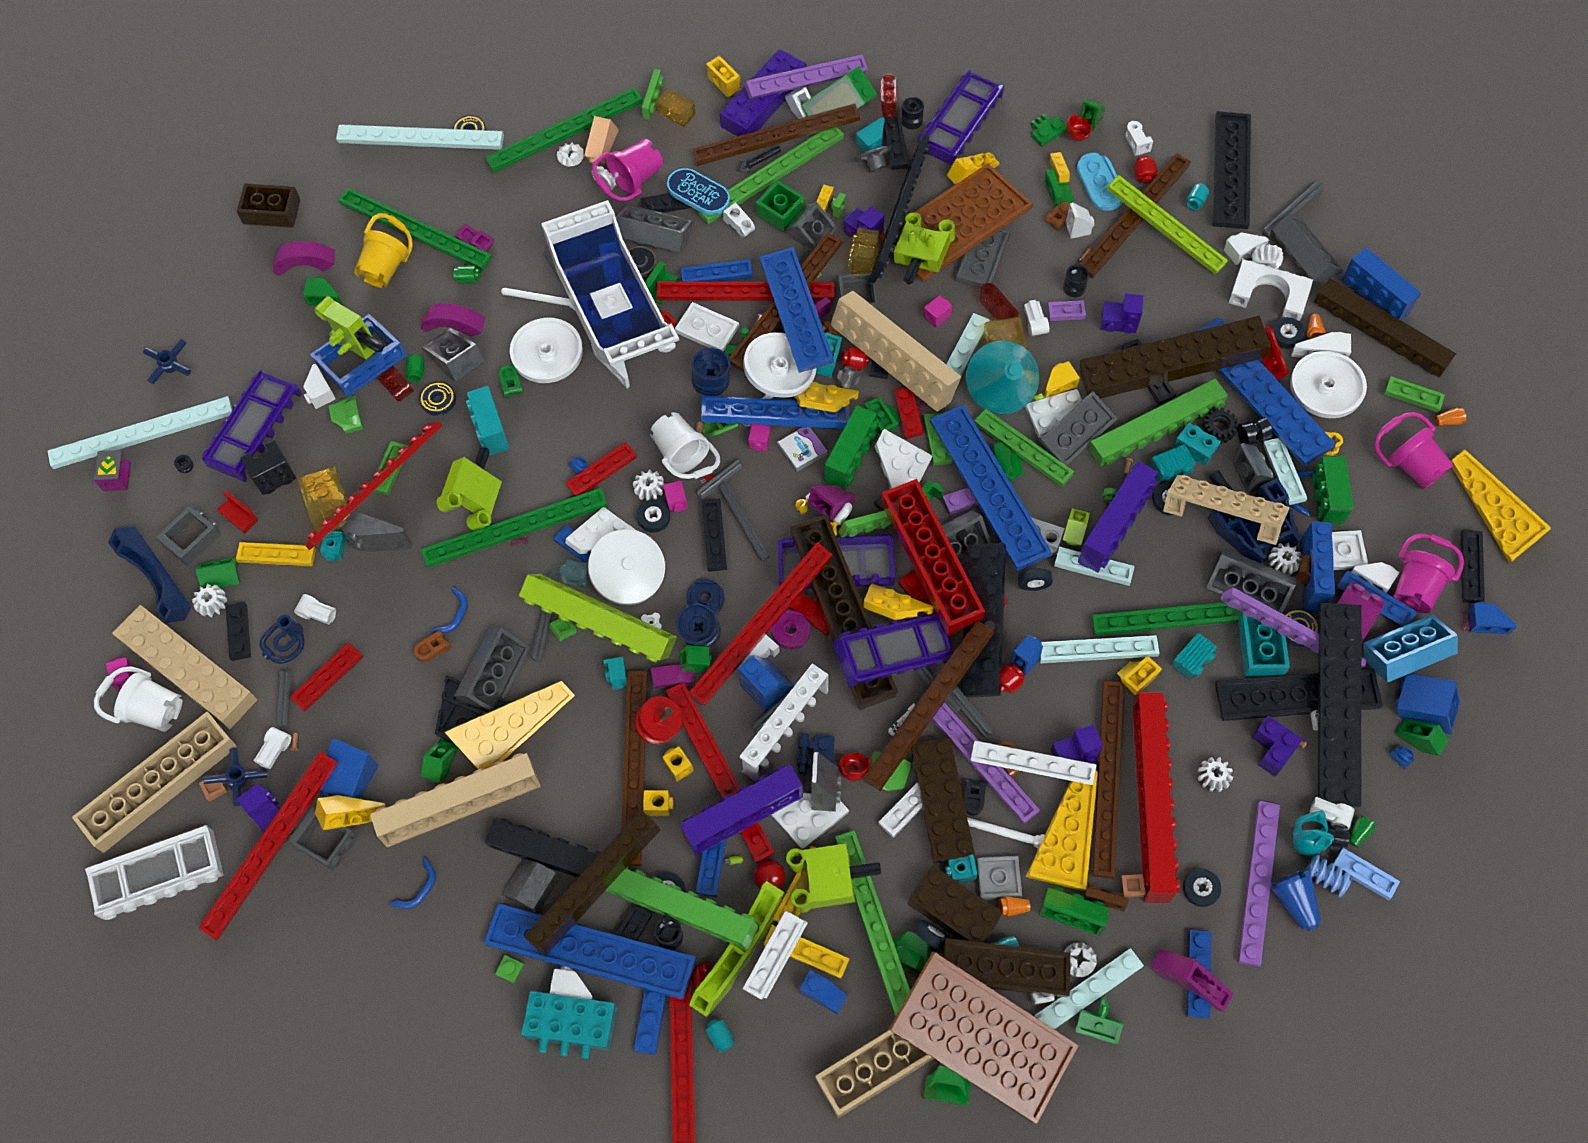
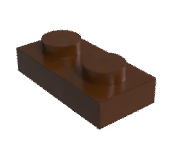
M1095 886L1087 887L1084 892V900L1090 902L1094 900L1104 903L1106 907L1124 911L1127 908L1129 898H1125L1121 893L1111 892L1110 894L1103 892L1102 888Z

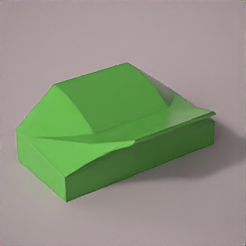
M356 395L338 400L337 403L329 405L331 421L341 426L345 433L364 429Z

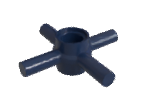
M180 339L171 351L162 350L157 353L147 347L144 349L143 353L155 359L158 365L157 369L148 378V382L154 384L163 372L173 373L177 370L186 376L190 375L191 370L179 364L176 358L187 344L184 340Z
M231 748L229 750L230 766L225 774L203 776L204 784L225 782L232 789L233 805L241 806L237 798L241 796V787L244 786L246 780L267 778V770L246 772L239 765L238 749ZM233 775L240 776L238 779L231 778Z

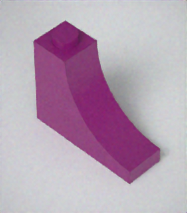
M1160 949L1150 966L1161 978L1189 990L1218 1011L1224 1012L1233 996V993L1196 960Z

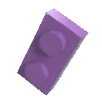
M1084 300L1048 302L1049 321L1082 320L1086 318Z
M969 488L942 497L949 515L978 505Z

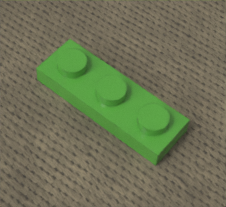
M654 69L642 105L643 119L650 120L652 113H655V103L660 97V87L664 85V77H662L661 70Z
M1392 376L1389 378L1384 392L1386 396L1437 413L1440 411L1445 394Z
M942 412L924 414V423L933 466L952 464V459L930 423L931 418L942 414Z
M391 441L378 470L381 469L383 471L386 468L384 464L392 457L396 459L399 456L397 452L403 446L408 447V445ZM402 465L373 492L388 496Z
M881 511L844 521L838 532L841 538L853 537L861 532L868 533L876 528H886L891 522L886 512Z

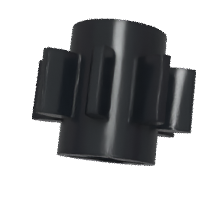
M1334 824L1331 829H1328V833L1334 835L1330 850L1340 852L1343 847H1348L1350 834L1344 830V826Z

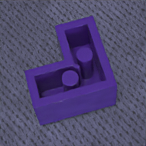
M872 206L865 212L856 208L844 220L843 231L849 237L856 239L862 246L871 249L880 240L879 235L884 233V214Z
M1125 293L1123 303L1104 302L1100 330L1137 333L1143 310V295Z
M1269 715L1252 737V739L1269 750L1259 763V766L1276 777L1303 740Z
M1093 724L1075 730L1071 738L1053 743L1051 751L1053 756L1095 763L1103 745Z
M258 784L237 798L245 812L256 822L263 833L280 810L276 805L279 801L266 787L262 789Z

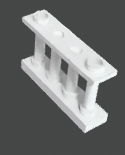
M785 911L744 985V990L761 1000L763 998L767 999L806 928L807 922Z

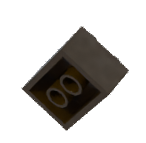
M244 183L236 212L243 224L294 227L301 199L296 188L292 186Z

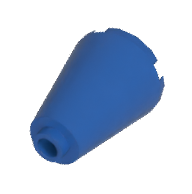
M1309 869L1305 870V874L1302 871H1298L1280 878L1281 882L1275 884L1274 881L1269 884L1272 891L1301 929L1306 928L1307 931L1319 927L1318 923L1321 921Z

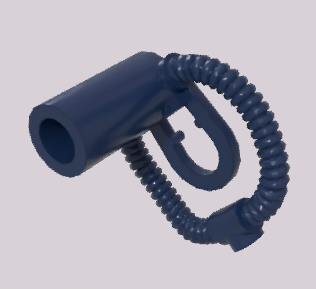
M289 615L280 616L277 623L273 624L265 632L259 642L260 648L263 651V657L274 663L285 664L299 656L305 643L302 625ZM277 628L283 630L273 641V646L277 651L286 652L299 640L297 650L286 658H277L266 646V640ZM288 634L292 640L288 642L287 646L280 648L278 641Z

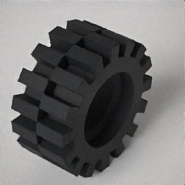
M1215 408L1214 412L1210 410L1202 424V431L1215 436L1221 441L1220 444L1223 441L1227 443L1228 440H1231L1238 427L1237 418L1234 419L1235 414L1230 415V410L1224 412L1225 408H1221L1220 411L1218 408ZM1222 422L1226 425L1227 429L1218 430L1213 426V423Z

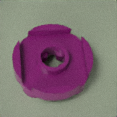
M786 611L772 627L774 642L785 649L802 648L810 637L809 621L800 612ZM790 626H793L796 632L789 634L788 631H786V629H789Z

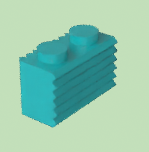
M1184 444L1152 457L1150 467L1158 471L1156 477L1159 483L1164 481L1171 482L1175 480L1177 475L1192 473L1196 461Z
M1197 633L1174 659L1171 666L1189 680L1194 676L1198 678L1205 669L1202 666L1206 662L1210 664L1216 657L1214 652L1217 646L1200 633Z

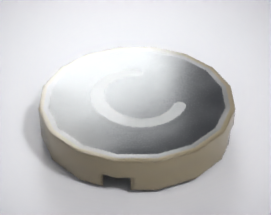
M643 246L629 249L628 251L642 278L649 276L648 274L657 265L654 252ZM622 261L623 270H624L626 273H628V271H627V269H626V267H625V265H624V263H623V261Z

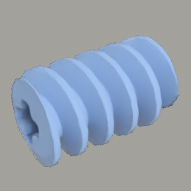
M1314 855L1306 869L1310 870L1312 877L1316 876V884L1324 881L1323 888L1325 889L1331 885V893L1339 890L1338 897L1341 898L1352 881L1350 873L1346 872L1342 875V868L1339 867L1334 871L1335 864L1331 863L1327 866V859L1324 858L1319 862L1320 855Z

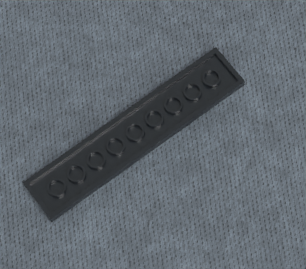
M924 134L911 158L868 280L870 283L875 284L877 278H882L885 271L884 268H887L891 258H889V255L892 254L895 247L893 242H896L900 233L897 229L901 228L904 222L902 216H905L908 210L906 203L909 204L913 196L911 191H914L917 184L915 178L918 179L922 170L919 166H923L926 159L923 155L927 154L930 147L927 144L930 137Z
M1320 603L1318 798L1334 804L1361 807L1362 605Z

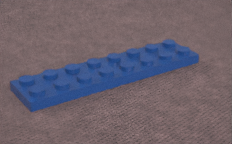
M794 247L760 256V262L798 372L801 373L834 363V358Z
M702 396L701 421L708 423H743L745 425L762 424L764 426L780 425L783 427L799 426L802 428L817 427L841 430L845 428L850 419L849 405L842 407L835 413L800 407L797 400Z

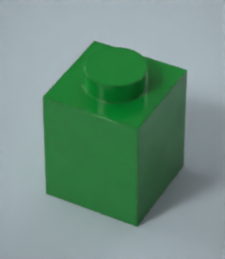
M686 645L680 652L681 671L704 672L711 664L712 658L711 654H709V647Z

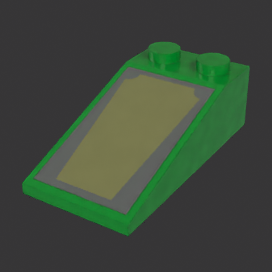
M858 66L802 104L801 107L807 116L851 104H856L858 109L877 96V93L860 66Z

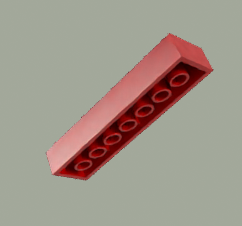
M914 479L882 492L881 504L946 633L950 634L976 623V621L983 620L985 610L918 480Z

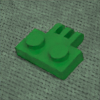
M1043 114L1041 118L1038 117L1035 121L1030 122L1031 127L1035 130L1031 133V137L1041 147L1066 133V124L1058 116L1051 120L1047 115Z

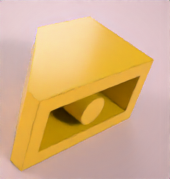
M1069 361L1059 363L1052 369L1045 390V398L1077 388L1080 378Z

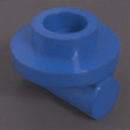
M573 457L568 464L576 474L589 467L587 461L582 457Z
M1398 746L1390 753L1404 769L1414 761L1413 752L1406 746Z

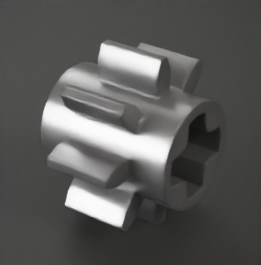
M845 366L844 369L839 370L837 375L840 381L839 384L850 389L855 384L858 385L861 378L858 376V370L850 366Z

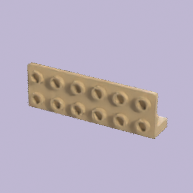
M1177 475L1167 493L1163 510L1164 512L1182 517L1187 501L1261 523L1257 540L1276 545L1282 525L1289 512V507L1284 506L1282 503L1267 501L1261 497H1253L1244 492L1229 490L1224 486H1216L1206 481L1195 480L1186 475Z

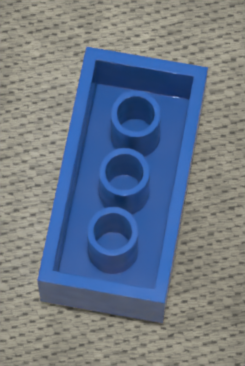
M1367 247L1351 259L1342 278L1346 285L1354 289L1361 297L1400 320L1410 314L1421 295L1417 288Z

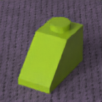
M1074 508L1071 509L1063 537L1066 543L1074 546L1082 544L1090 513Z

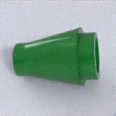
M1361 816L1355 822L1349 843L1358 848L1361 843L1375 832L1376 824L1369 818Z

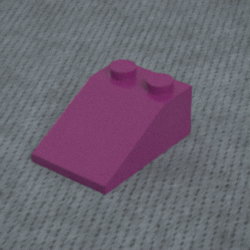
M1350 582L1337 604L1362 605V641L1386 603L1378 595L1370 594L1365 591L1364 587Z

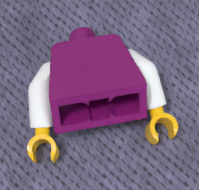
M837 485L814 486L811 488L810 493L805 496V500L799 499L796 501V508L800 511V514H805L808 511L807 504H809L820 514H827L829 521H834L830 523L836 536V527L841 525L852 511V503L855 501V496L852 492L847 493Z

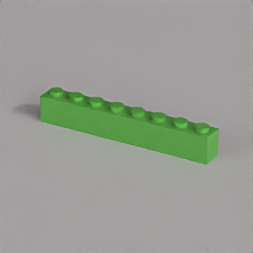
M1213 379L1092 440L1088 451L1100 467L1106 464L1111 465L1116 459L1131 454L1133 450L1137 448L1142 449L1153 440L1158 441L1167 433H1174L1179 427L1187 426L1188 423H1192L1198 417H1205L1210 410L1215 408L1221 409L1225 405L1228 394L1219 382Z
M627 867L606 889V892L663 916L674 918L682 924L747 951L758 929L754 918L748 914L743 913L741 916L728 906L721 908L711 899L706 898L705 901L699 899V896L691 891L687 893L682 892L681 888L674 884L667 886L663 884L664 882L654 876L651 879L645 877L646 874L637 869L633 872L628 870Z

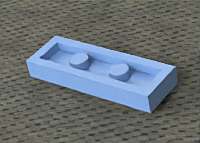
M1345 848L1340 850L1333 863L1335 864V869L1342 868L1343 874L1346 872L1350 873L1351 879L1388 901L1392 898L1400 883L1399 880Z

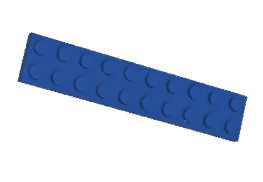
M1218 317L1198 330L1225 323ZM1259 360L1217 370L1259 417L1264 416L1269 420L1272 432L1303 466L1308 465L1335 448V442Z
M958 406L931 418L930 423L999 542L1006 545V553L1016 571L1052 555L1050 548L965 406Z
M498 904L484 942L486 946L561 967H569L579 972L684 1000L696 957L576 924L544 956L524 938L543 915Z

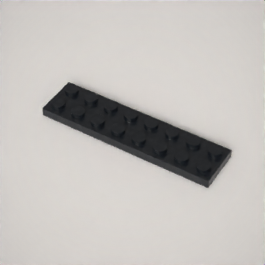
M1221 111L1216 113L1213 226L1248 229L1250 225L1251 114Z
M1004 543L967 546L966 575L985 610L983 620L979 622L992 628L994 634L961 679L960 691L966 698L1000 696L1006 566V545ZM975 623L963 628V639Z
M1375 669L1362 670V710L1381 709L1383 704ZM1318 673L1216 681L1215 683L1222 721L1267 718L1268 715L1270 717L1307 715L1318 710Z

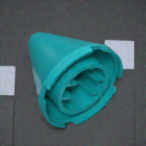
M1005 340L988 343L980 348L970 359L966 371L967 390L973 401L984 410L987 409L995 414L1014 413L1024 408L1034 398L1039 386L1038 365L1032 354L1020 344Z

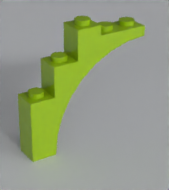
M767 881L763 884L748 915L754 918V922L758 926L748 951L730 944L708 976L695 990L689 1004L691 1007L707 1017L731 990L738 973L750 961L756 946L768 933L774 920L773 916L784 895L783 891Z

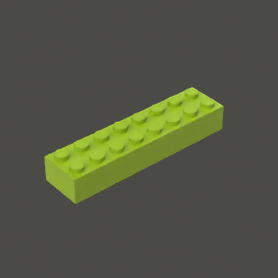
M528 574L519 594L520 597L524 598L523 601L533 606L537 604L541 606L542 611L550 614L552 612L559 614L558 618L568 622L572 620L576 622V626L579 628L594 630L593 634L602 638L607 636L611 638L612 643L619 646L624 644L629 647L628 650L636 654L644 653L647 655V659L654 662L669 658L677 636L541 574Z

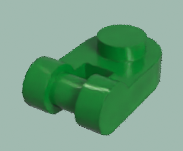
M511 365L503 366L499 370V378L505 398L511 397V394L523 393L516 369ZM515 383V386L508 388L509 384Z

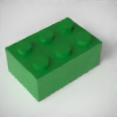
M1346 456L1322 457L1319 464L1316 465L1314 473L1311 475V482L1315 486L1314 500L1317 501L1318 506L1316 508V516L1320 519V522L1341 525L1344 524L1354 508Z

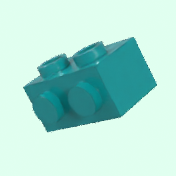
M1188 423L1178 436L1174 448L1185 444L1194 460L1206 467L1217 452L1221 441L1215 436L1202 431L1200 427Z

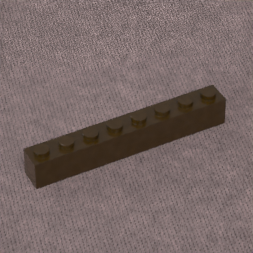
M1329 278L1315 298L1314 303L1318 304L1321 308L1328 310L1336 317L1361 330L1367 336L1376 339L1382 345L1391 348L1399 355L1404 356L1439 378L1456 355L1455 352Z
M640 810L524 938L546 956L660 832L658 825Z

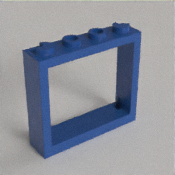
M370 314L362 319L371 334L375 332L388 344L383 349V352H378L341 379L326 365L340 356L337 351L342 345L336 344L332 347L330 345L331 341L310 354L318 368L347 397L407 356L401 343Z

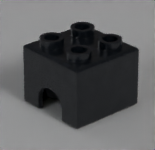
M275 440L265 444L268 452L262 459H254L250 452L240 457L251 479L262 495L271 494L277 488L289 485L296 479L294 472Z

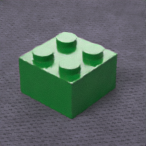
M777 180L756 202L757 216L785 232L787 226L805 205V197Z

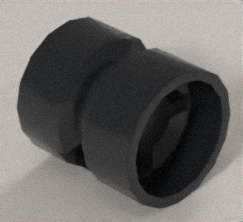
M918 97L906 98L902 103L901 123L910 130L919 128L923 123L924 103Z
M1080 264L1071 265L1067 269L1063 284V290L1066 295L1076 298L1085 293L1089 279L1088 269Z
M1264 416L1254 419L1252 422L1248 421L1239 424L1237 427V434L1242 444L1254 445L1258 441L1263 442L1271 439L1273 435L1271 424Z
M666 917L656 923L654 935L659 946L668 950L679 948L684 939L679 922L674 918Z

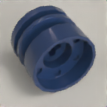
M712 347L698 351L692 360L691 380L693 387L704 396H718L728 388L730 380L729 357L720 349Z
M698 603L688 605L682 609L677 617V632L687 645L711 647L718 640L721 631L720 623L712 609L706 605ZM698 625L704 629L702 632L697 631L696 627Z

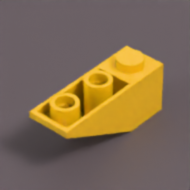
M989 152L955 159L947 176L956 185L987 163L993 168L997 167L1000 163Z
M339 795L323 797L317 800L315 815L323 830L372 822L370 814L380 807H385V803Z

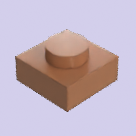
M203 780L199 783L209 802L228 792L224 782L204 784Z
M1142 874L1122 875L1120 877L1122 892L1125 898L1144 897L1146 895Z

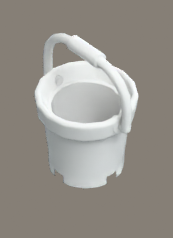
M673 412L671 413L673 416L669 418L664 415L654 423L651 428L653 435L650 434V437L664 456L662 463L673 475L679 478L697 479L712 473L719 466L720 455L715 447L701 433L696 432L679 413ZM709 449L714 453L716 462L713 466L694 471L692 474H682L700 464L706 457Z
M130 666L122 667L115 670L110 676H106L96 691L94 708L98 715L111 722H134L166 732L172 727L168 722L172 718L177 719L183 700L180 699L181 695L153 682L150 678L151 673ZM123 672H136L124 683L118 694L114 706V717L104 713L99 707V700L110 687L114 678Z

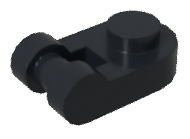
M966 779L964 805L968 815L976 816L982 812L985 801L986 781L972 782V779ZM971 790H978L979 794H971Z

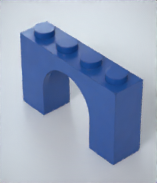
M1312 521L1300 541L1301 559L1302 553L1311 556V574L1308 585L1302 593V607L1308 612H1319V604L1329 603L1335 595L1332 523Z

